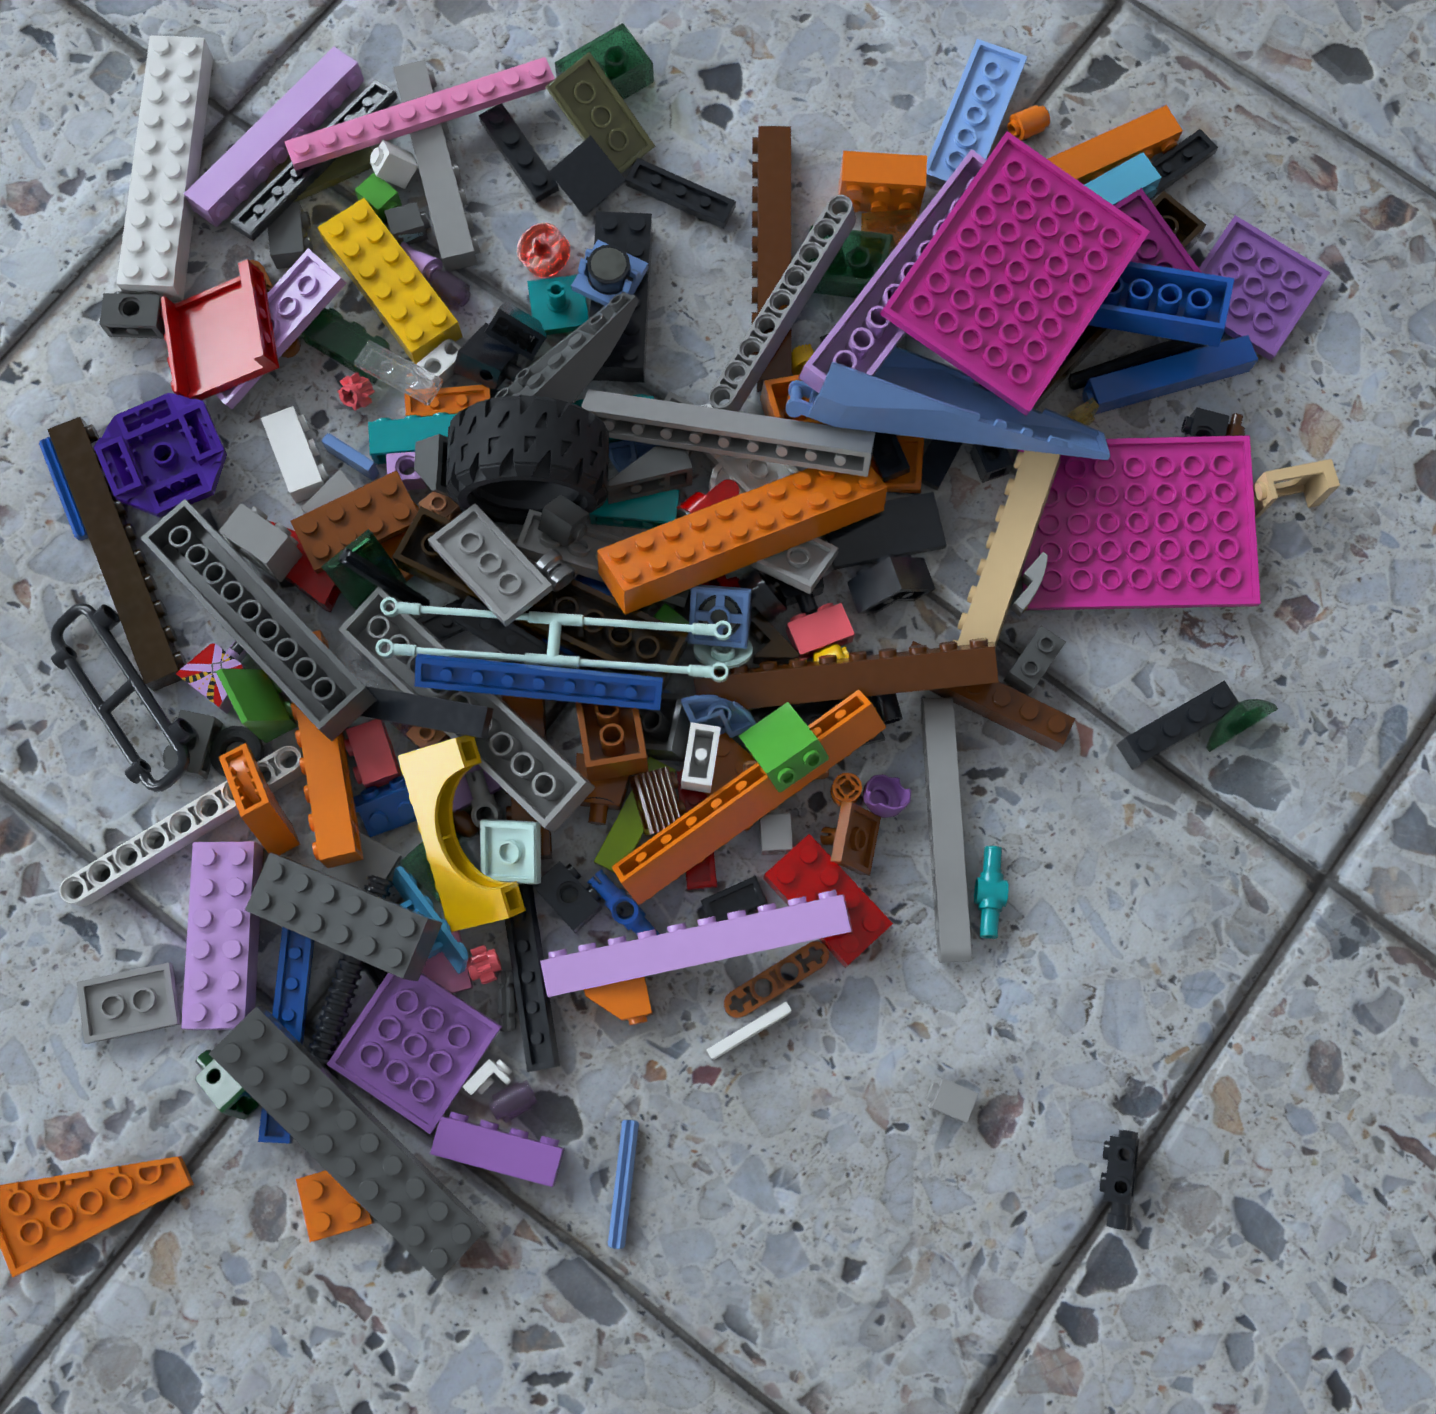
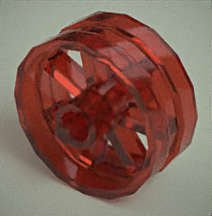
M543 222L529 227L522 234L518 241L516 252L520 262L534 276L543 278L558 273L566 265L571 248L569 241L554 224ZM534 258L532 264L530 265L529 259Z

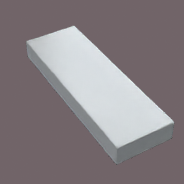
M784 1002L706 1049L711 1060L719 1058L790 1015L792 1010L788 1003Z

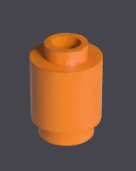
M1031 106L1010 116L1007 124L1008 132L1022 141L1043 132L1050 125V116L1044 106Z

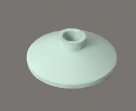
M749 640L747 649L694 644L696 659L706 666H713V664L721 662L728 669L739 667L748 662L753 653V647Z

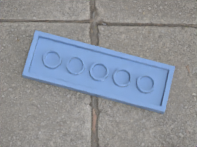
M980 39L976 40L928 157L927 181L943 186L971 149L987 160L1026 63L1027 56Z

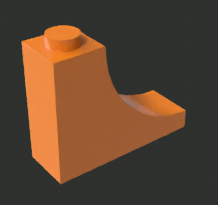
M247 743L219 756L240 817L266 851L281 855L300 845L292 823L269 788Z

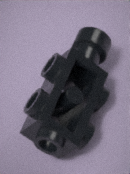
M1119 1129V1135L1113 1134L1110 1136V1141L1105 1140L1103 1159L1108 1160L1107 1173H1101L1099 1189L1100 1192H1105L1104 1200L1112 1202L1111 1212L1107 1214L1106 1226L1120 1230H1132L1134 1217L1130 1215L1136 1186L1135 1179L1139 1154L1138 1132ZM1124 1148L1129 1150L1130 1159L1123 1155ZM1120 1181L1126 1183L1127 1191L1121 1189Z

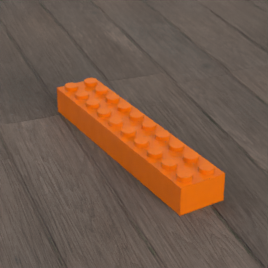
M871 466L868 477L807 468L598 549V573L626 615L884 511L887 486Z

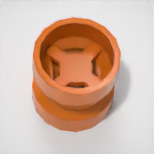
M848 772L838 775L830 789V796L833 802L838 806H841L842 801L856 803L862 792V783L855 774Z

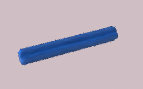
M50 437L42 439L39 442V446L74 537L79 541L88 539L89 537Z

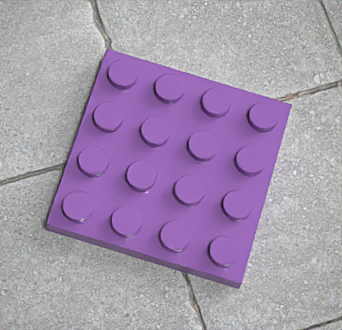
M1236 215L1199 267L1200 271L1205 274L1235 278L1225 333L1234 339L1249 335L1255 352L1270 361L1274 358L1330 274L1329 271Z
M388 972L327 1065L431 1134L439 1123L440 1117L445 1114L502 1026L423 973H421L417 982L402 979Z

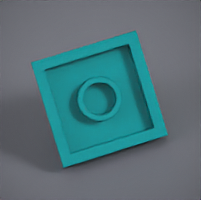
M577 275L527 281L532 317L541 322L546 335L573 332L589 319L586 297L573 291L571 287Z

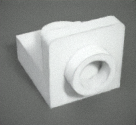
M488 1059L462 1087L471 1096L477 1092L483 1095L494 1084L495 1081L492 1079L494 1074L506 1085H510L514 1081L509 1076L513 1071L501 1059L497 1062L493 1059Z

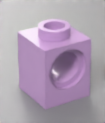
M415 452L386 454L387 474L397 470L407 490L427 489L426 483L416 471L410 475L403 474L407 468L414 467Z

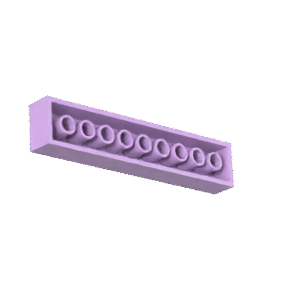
M970 150L806 362L798 377L800 380L819 393L832 361L871 376L875 375L906 334L902 329L880 315L882 309L977 175L986 159L974 150Z

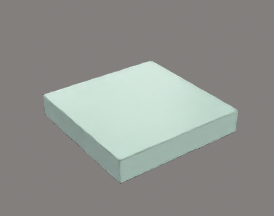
M480 820L481 872L494 880L502 882L517 881V883L535 885L541 883V824L532 821Z

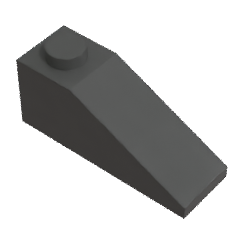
M656 446L608 481V504L691 486L693 467L686 449Z

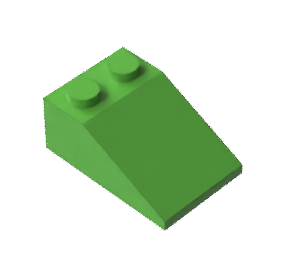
M221 668L216 671L241 723L263 742L268 743L298 727L292 714L291 702L289 700L284 701L281 695L283 691L263 669Z

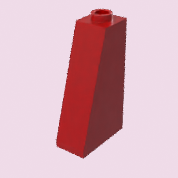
M287 528L292 533L290 536L298 542L297 548L302 553V557L286 575L285 579L324 610L331 613L351 569L339 563L317 574L296 532Z

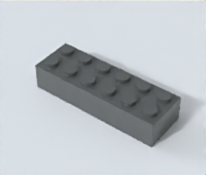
M269 853L245 908L247 912L395 976L417 982L442 926L440 921L273 853Z

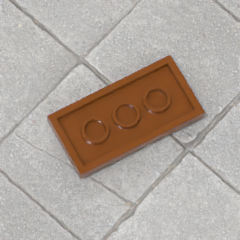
M396 470L290 522L314 571L319 574L339 564V556L344 549H350L360 554L406 532L418 511Z

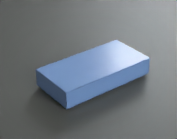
M327 433L322 439L327 452L372 481L378 476L379 472L374 461L330 433Z

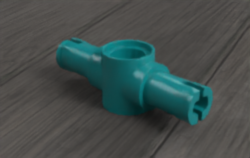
M985 846L983 872L980 873V878H976L974 885V904H978V910L981 911L980 937L985 939L998 938L1000 912H1002V907H1006L1008 901L1009 885L1008 880H1004V874L1001 873L1002 847Z

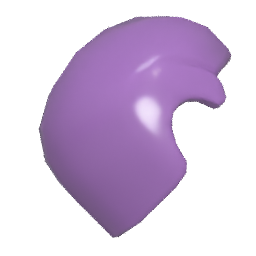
M883 774L874 775L864 785L863 799L865 805L873 814L881 818L895 817L910 803L911 790L909 788L904 789L898 777H888Z

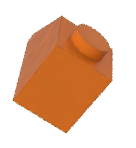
M645 976L584 989V994L588 999L620 1020H628L629 1025L648 1022L647 1016L653 1015Z

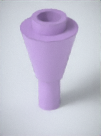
M406 242L400 244L428 283L437 280L441 276L443 263L440 259L414 250Z

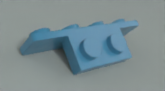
M402 866L395 868L392 883H394V887L405 900L400 905L442 922L428 959L443 952L458 974L464 972L469 959L466 947L461 942H457L451 934L447 921L440 919L430 898L424 896L418 889L414 876L411 873H407Z

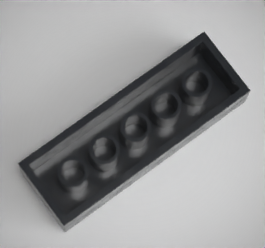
M596 211L594 245L597 240H600L606 244L618 246L626 253L647 262L648 269L633 294L639 299V302L610 356L593 378L594 381L645 383L653 233L651 213ZM591 299L589 319L605 306Z

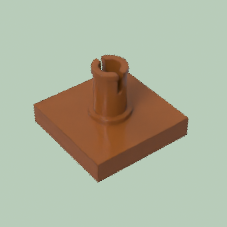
M842 801L837 828L825 826L821 830V833L828 834V836L820 835L821 844L833 846L830 861L859 875L870 876L881 817L853 802Z

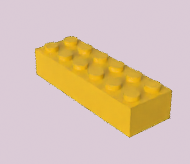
M362 198L317 227L326 247L414 365L445 340L452 339L456 342L463 337L456 318L365 198Z

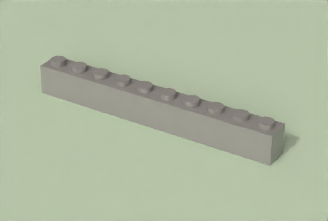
M588 389L581 406L604 422L609 431V438L868 477L875 432Z

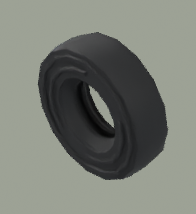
M230 726L214 736L209 758L213 768L220 775L225 776L219 756L225 754L228 746L234 742L247 743L252 750L256 762L264 758L265 749L262 740L248 728Z

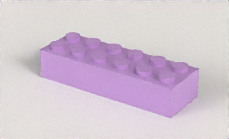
M254 841L193 842L181 1029L233 1030L255 1008L260 917L245 911V908L262 872L264 847Z

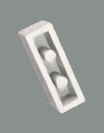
M294 406L262 417L263 426L290 495L296 503L311 498L325 484V481L329 480V476L323 463L319 465L315 456L320 455L314 439L309 440L306 431H309L310 427L304 414L298 415Z

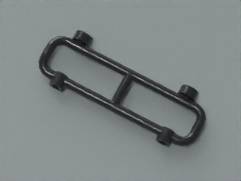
M86 603L75 604L58 618L52 627L51 642L56 653L51 656V660L58 668L62 670L67 668L125 756L130 764L125 770L126 777L135 784L141 781L148 790L163 792L175 784L188 770L190 753L185 744L196 735V731L183 718H177L171 724L110 631L120 622L116 611L105 604L101 605L97 610ZM80 615L87 617L127 678V681L105 702L76 660L78 657L77 653L63 639L64 630ZM134 691L178 757L176 766L160 780L153 778L150 773L152 771L150 765L140 758L111 714Z

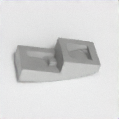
M1044 552L1027 569L1021 579L1028 587L1011 608L1019 617L1033 600L1044 577L1048 555Z

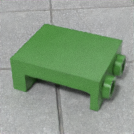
M789 702L739 735L751 756L757 761L778 792L784 791L829 759L818 738Z

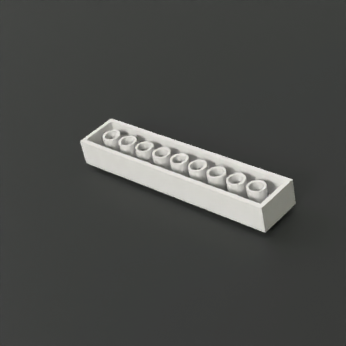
M150 35L117 276L118 287L121 291L129 294L142 295L145 292H151L161 297L165 296L172 302H180L184 299L194 211L185 198L184 193L199 178L213 65V55L205 38Z

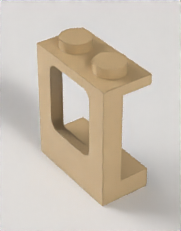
M1332 459L1264 472L1253 484L1255 518H1259L1278 497L1297 493H1304L1308 508L1321 505L1340 486Z

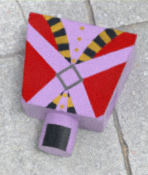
M236 640L227 651H224L215 643H211L182 667L176 675L228 714L233 705L216 671L221 668L247 669L240 662L248 653Z

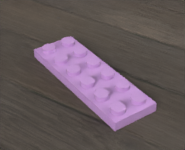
M309 248L267 293L278 359L347 284ZM263 375L218 393L216 396L226 406L233 409Z

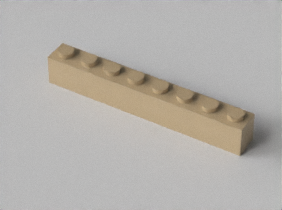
M1026 450L1018 452L1014 468L1018 469L1015 479L1009 478L1005 489V495H1008L1006 505L999 506L995 519L996 522H999L996 533L990 532L986 548L990 549L987 559L982 558L979 563L976 575L980 576L978 585H972L967 598V602L971 603L968 614L963 612L960 617L957 629L962 631L958 641L953 639V641L957 642V646L970 644L969 640L987 638L988 642H994L996 648L1052 487L1061 455Z

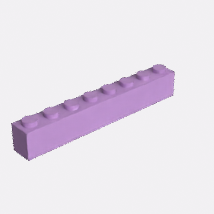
M333 47L184 193L192 210L216 228L226 220L268 178L269 174L278 164L286 161L289 153L284 141L312 133L323 124L324 120L335 109L341 106L343 101L353 91L360 87L364 78L358 62L336 47Z

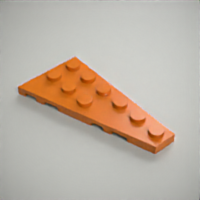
M182 1156L0 1185V1249L12 1278L35 1268L193 1186L194 1183Z

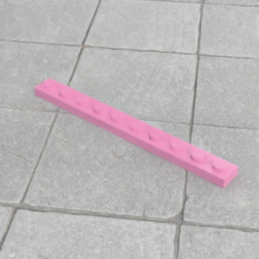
M546 57L308 133L284 141L296 171L379 144L382 140L388 141L546 89L545 86L555 78Z

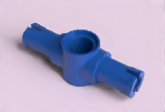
M602 869L595 874L601 883L594 876L587 881L606 901L604 905L611 911L614 920L623 924L628 931L632 930L637 935V933L655 929L645 918L646 913L638 906L632 896L627 894L622 887L619 889ZM624 901L631 903L634 907L633 913L626 917L619 915L616 910L617 905Z

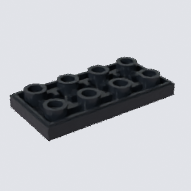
M934 492L885 501L884 511L825 534L827 543L839 548L838 555L832 562L833 570L877 562L879 558L889 554L901 557L945 549L947 546Z

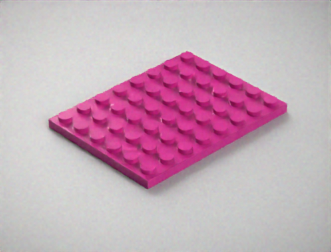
M1007 131L884 306L880 315L1027 416L1150 231Z
M1250 435L1106 439L1110 452L1108 460L1061 455L1052 487L1021 573L1023 577L1027 569L1042 552L1048 555L1042 582L1025 611L1250 607L1261 604ZM1017 449V455H1018V452H1019V451H1020V452H1024V450H1018V449ZM1022 582V593H1023V592L1027 589V587H1028V586L1025 585L1023 582Z

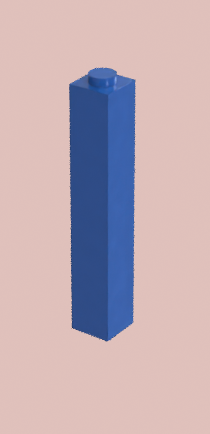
M1249 335L1220 342L1219 347L1206 346L1090 378L1082 392V398L1085 406L1090 408L1092 415L1247 373L1256 364L1258 358Z

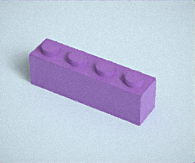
M452 1111L449 1117H440L430 1152L431 1155L542 1185L555 1186L565 1148L558 1146L559 1140L546 1136H541L540 1141L528 1138L529 1132L516 1128H511L510 1133L498 1130L499 1124L482 1119L479 1125L468 1122L469 1116Z

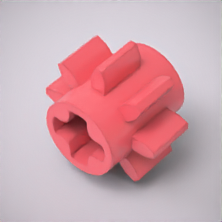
M356 372L340 380L343 387L337 393H339L340 400L344 405L353 407V410L356 411L372 403L369 396L375 393V390H373V386L368 378L360 377L359 373Z
M481 945L471 949L472 957L468 959L466 966L472 981L480 979L484 985L497 980L495 973L501 971L502 966L495 948L487 951L486 946Z

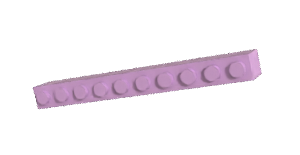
M832 890L818 893L819 900L807 902L806 896L788 900V907L777 909L776 903L757 907L758 913L746 915L745 910L727 913L728 920L716 922V918L713 916L697 920L698 926L687 929L686 924L681 923L667 926L668 933L656 935V930L654 929L637 933L638 939L626 941V936L608 939L609 946L597 948L596 942L578 946L579 952L568 955L566 949L548 952L549 959L540 960L547 997L852 932L845 895L837 896V891Z

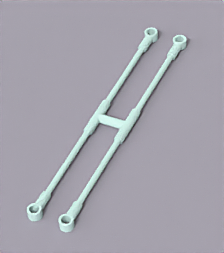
M392 597L384 598L380 604L381 611L388 617H395L398 614L420 615L421 613L497 618L491 610L421 606V603L398 602ZM389 603H395L393 611H386V606ZM529 611V613H523L515 620L549 624L547 654L525 653V655L422 648L417 647V645L393 643L389 639H381L376 644V652L385 659L391 658L394 655L416 657L417 654L524 662V664L551 667L579 668L583 666L689 674L692 677L712 678L715 682L720 683L724 682L729 675L728 667L721 662L715 663L713 666L690 664L688 667L580 659L579 656L559 655L561 626L583 627V625L682 631L692 632L693 635L715 636L721 641L731 637L732 627L730 623L724 620L716 624L693 623L689 625L590 618L579 614ZM725 626L729 631L726 635H720L717 629ZM390 644V651L382 653V646ZM717 668H723L725 675L716 677L714 671Z

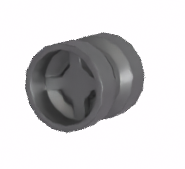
M552 549L544 554L535 564V567L552 584L553 591L555 592L567 586L577 573L570 564H565L563 556L557 549Z

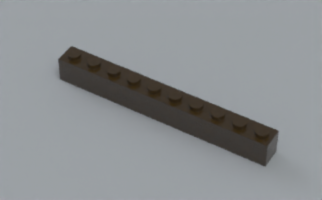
M77 417L47 429L144 683L155 692L181 681L182 679L176 673L187 664L186 659L181 651L177 652L174 642L177 641V636L172 626H167L164 616L168 614L161 599L157 600L154 591L158 590L152 575L147 574L144 565H147L148 562L141 548L137 549L134 540L138 539L137 533L133 525L127 523L124 516L128 514L126 505L114 497L94 449V445L99 439L95 427L92 424L88 425L81 417Z

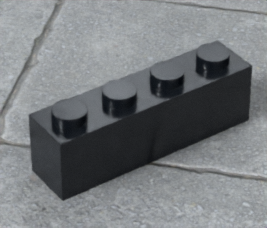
M1224 680L1128 735L1116 746L1133 770L1232 713L1241 704Z

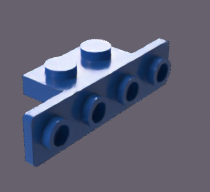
M404 776L396 777L389 784L379 788L377 786L368 787L359 795L354 796L356 813L359 812L369 837L417 821L413 806L409 800Z

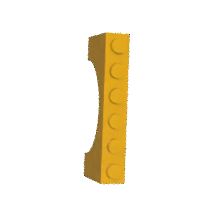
M464 735L398 755L400 769L409 793V800L414 809L418 830L422 836L426 857L430 864L435 887L443 907L444 918L449 924L451 932L508 919L526 911L517 881H497L480 872L467 858L456 836L453 823V800L456 788L468 770L482 763L475 738Z

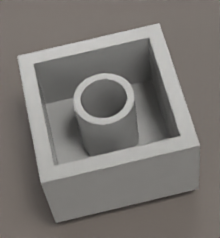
M241 503L219 529V532L235 551L279 582H282L302 557V553L297 548L298 542L290 536L292 533L282 524L277 522L273 525L267 520L268 516L255 506L249 509Z

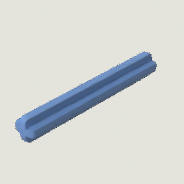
M623 1120L621 1126L608 1246L614 1249H623L626 1242L639 1123L636 1120Z

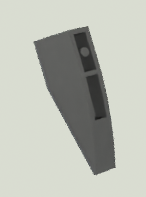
M625 292L615 295L605 307L528 368L522 369L516 375V380L509 387L500 390L495 398L517 395L541 396L573 403L610 356L623 334L639 299L635 295Z

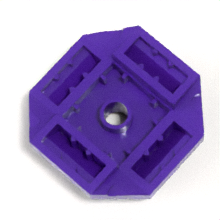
M166 393L114 415L102 438H99L94 445L114 497L120 502L159 518L166 516L184 499L190 504H194L214 495L227 457V452L206 404L202 400L190 399L173 393ZM171 453L167 460L161 461L164 455Z

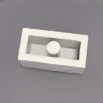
M691 722L681 789L711 793L721 727Z

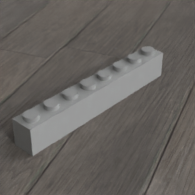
M425 60L393 67L402 103L432 94V88L437 87L433 70H427ZM443 122L410 133L442 262L445 272L478 265L475 254L481 252L477 237L470 236L469 230L474 229L470 212L464 213L463 206L468 205L464 188L458 189L457 182L462 181L458 164L452 165L450 158L456 156L452 141L445 140L444 134H449L447 122Z

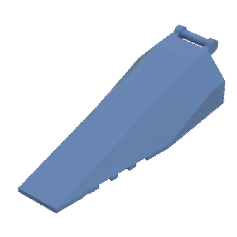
M897 346L874 376L832 361L819 393L800 380L792 381L788 388L790 399L786 403V413L790 417L796 418L803 415L833 427L1099 460H1108L1110 457L1103 432L1047 408L1043 412L1032 408L1027 416H1025L988 389L975 384L974 380L965 373ZM802 397L808 398L809 402L802 400Z

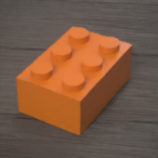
M843 151L838 195H845L851 199L855 213L862 211L878 215L885 213H896L902 216L919 215L926 188L927 156Z

